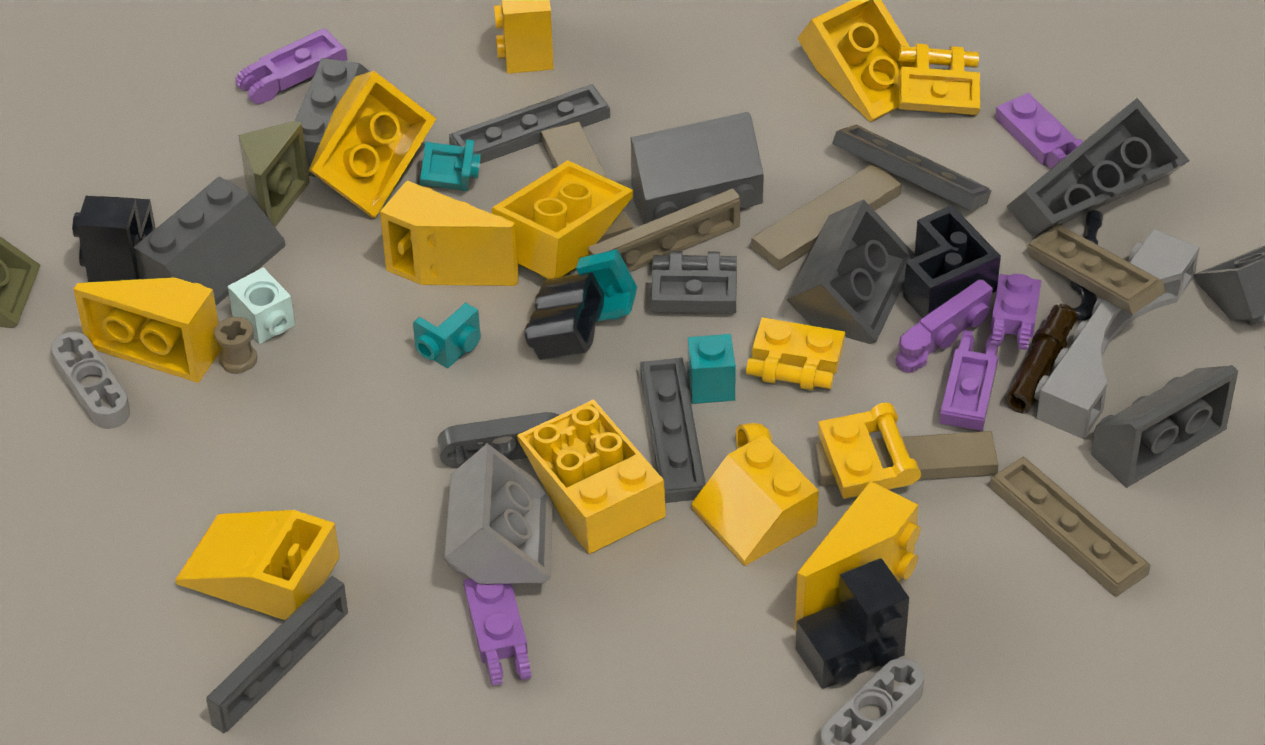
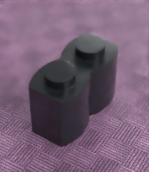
M593 272L547 279L541 285L539 293L535 297L536 310L532 313L529 323L525 327L527 344L534 349L540 360L586 353L590 349L595 334V322L600 318L604 306V292Z

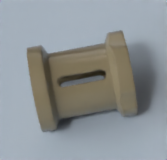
M242 317L223 319L217 324L214 331L216 342L221 346L219 363L226 372L232 374L244 373L246 370L252 369L257 363V352L251 345L254 333L253 327L247 319Z

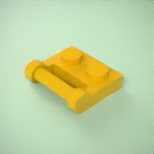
M891 403L877 404L867 412L818 421V435L843 499L859 496L870 481L889 490L914 484L920 479L921 471L917 461L910 458L896 424L898 415ZM881 432L894 464L893 467H882L869 433Z

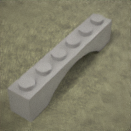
M1156 229L1151 231L1144 243L1139 241L1136 243L1131 252L1129 262L1161 279L1166 292L1133 315L1099 296L1094 305L1090 320L1088 322L1083 320L1079 324L1071 347L1069 349L1064 347L1060 351L1054 365V371L1050 377L1044 375L1039 381L1034 395V399L1039 401L1037 420L1085 439L1104 409L1108 382L1103 369L1102 356L1109 343L1122 328L1137 317L1156 308L1178 302L1194 278L1200 247Z

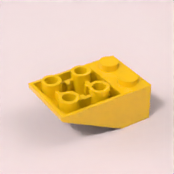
M408 180L380 211L386 271L420 285L516 286L518 284L517 244L514 222Z
M594 399L517 435L521 447L564 524L588 554L666 517L663 478Z
M296 510L218 514L180 571L175 582L177 585L286 621L325 583L339 560L340 555L335 523Z

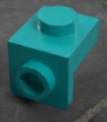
M466 139L465 147L425 141L420 185L468 191L470 178L478 179L481 154L473 153L475 140Z
M618 249L579 258L576 267L578 273L593 272L604 292V306L598 321L615 320L628 315L632 310L637 285Z
M465 302L438 327L418 317L413 322L416 350L425 359L433 360L448 369L466 352L472 351L481 339L479 310Z

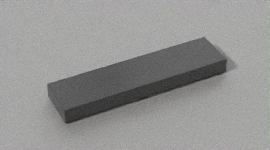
M590 84L449 134L450 145L465 147L466 139L475 140L473 153L481 154L480 164L541 143V131L579 122L583 128L610 118V107L595 86Z
M853 125L840 129L835 133L833 145L968 210L987 204L992 191L990 188L861 126Z
M683 358L640 362V374L657 473L664 480L665 503L694 500L706 485Z
M331 576L206 697L211 725L222 733L228 732L348 614L343 582Z

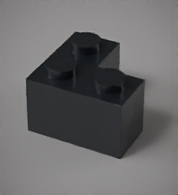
M85 196L81 211L74 214L72 230L74 237H79V263L81 267L86 268L88 282L139 279L133 247L156 229L150 199Z
M953 205L917 220L915 258L906 261L903 297L922 318L979 279H983L993 288L992 293L997 291L1001 255Z
M882 558L840 574L838 604L797 620L795 649L822 689L837 683H847L858 674L877 666H885L889 661L905 655L910 598Z

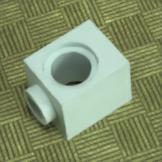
M264 267L228 285L232 315L245 318L251 323L254 332L253 338L259 344L295 326L291 296Z

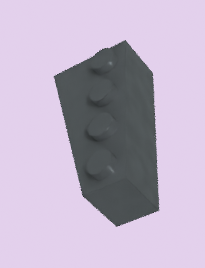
M1136 98L1010 202L1007 207L1033 238L1047 232L1057 224L1062 225L1091 210H1095L1174 173L1190 160L1141 101Z

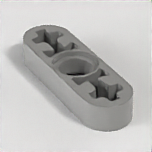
M67 332L59 335L51 345L55 366L93 423L105 429L116 428L124 424L130 416L127 394L91 341L80 332ZM73 351L76 355L79 354L80 361L75 363V359L70 352ZM95 374L102 377L97 383L92 385L80 383V380L87 375ZM106 396V400L112 408L108 409L107 406H102L101 398Z
M906 658L889 661L824 724L821 731V745H836L834 744V738L843 741L850 734L851 745H874L920 700L924 685V672L921 666L915 661ZM905 679H908V680H910L911 682H910V685H909L908 683H905V682H903V681H904ZM894 680L901 684L894 690L892 698L890 694L893 692ZM875 704L882 707L886 713L881 718L869 719L864 717L859 710L865 705ZM843 741V742H841L839 745H850V744Z

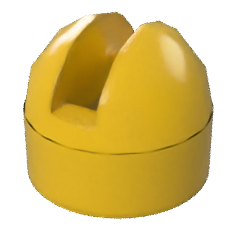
M760 423L738 425L736 429L737 449L762 435H765L772 442L771 432Z

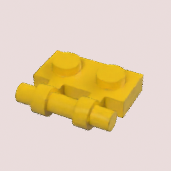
M916 43L914 47H899L898 61L913 63L914 66L901 67L899 71V109L968 115L978 114L980 110V72L964 71V67L977 68L979 52L964 51V47L951 46L949 50L929 48L928 44ZM929 64L948 65L949 70L929 69Z
M762 317L752 348V358H749L747 362L746 375L762 377V382L776 384L777 380L800 384L801 389L814 391L815 387L832 389L834 374H837L845 344V331Z

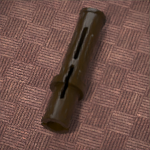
M1055 304L1044 326L1035 332L1032 338V349L1005 396L1006 405L1013 411L1018 413L1025 411L1027 413L1031 410L1039 381L1044 375L1048 376L1060 351L1064 347L1067 348V336L1078 318L1076 311L1069 305L1060 304L1058 307Z

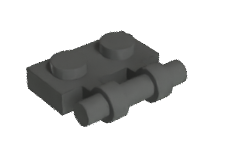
M670 251V255H653L652 312L736 313L737 256H720V252L708 251L707 256L683 255V251Z

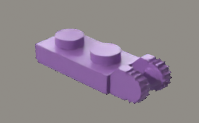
M323 28L259 58V61L247 66L246 69L243 68L235 77V82L240 89L249 92V99L253 103L264 104L265 101L268 102L274 99L279 90L283 91L314 76L321 58L341 61L348 60L347 50L327 29Z
M1029 92L996 107V120L1042 165L1045 164L1050 169L1083 142L1081 139L1075 138Z
M999 274L990 331L993 332L991 345L1001 346L1005 334L1018 335V349L1028 350L1030 337L1033 338L1042 280L1031 279L1024 274Z
M979 279L919 320V323L907 330V333H903V336H900L898 345L900 352L897 353L895 361L899 370L913 373L918 368H923L927 364L930 353L939 347L942 349L949 347L963 330L970 326L973 328L983 323L990 313L989 305L993 288L983 279Z
M963 330L959 349H955L939 424L983 431L998 363L997 353L999 346L991 345L992 334H990L986 342L984 354L972 351L974 345L973 331Z
M471 578L463 580L465 596L482 663L486 662L491 685L503 684V669L498 660L510 657L515 658V668L520 680L530 679L531 670L527 655V641L512 584H478Z

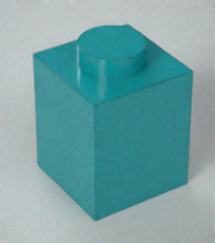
M731 334L688 337V378L692 404L735 401L736 364Z

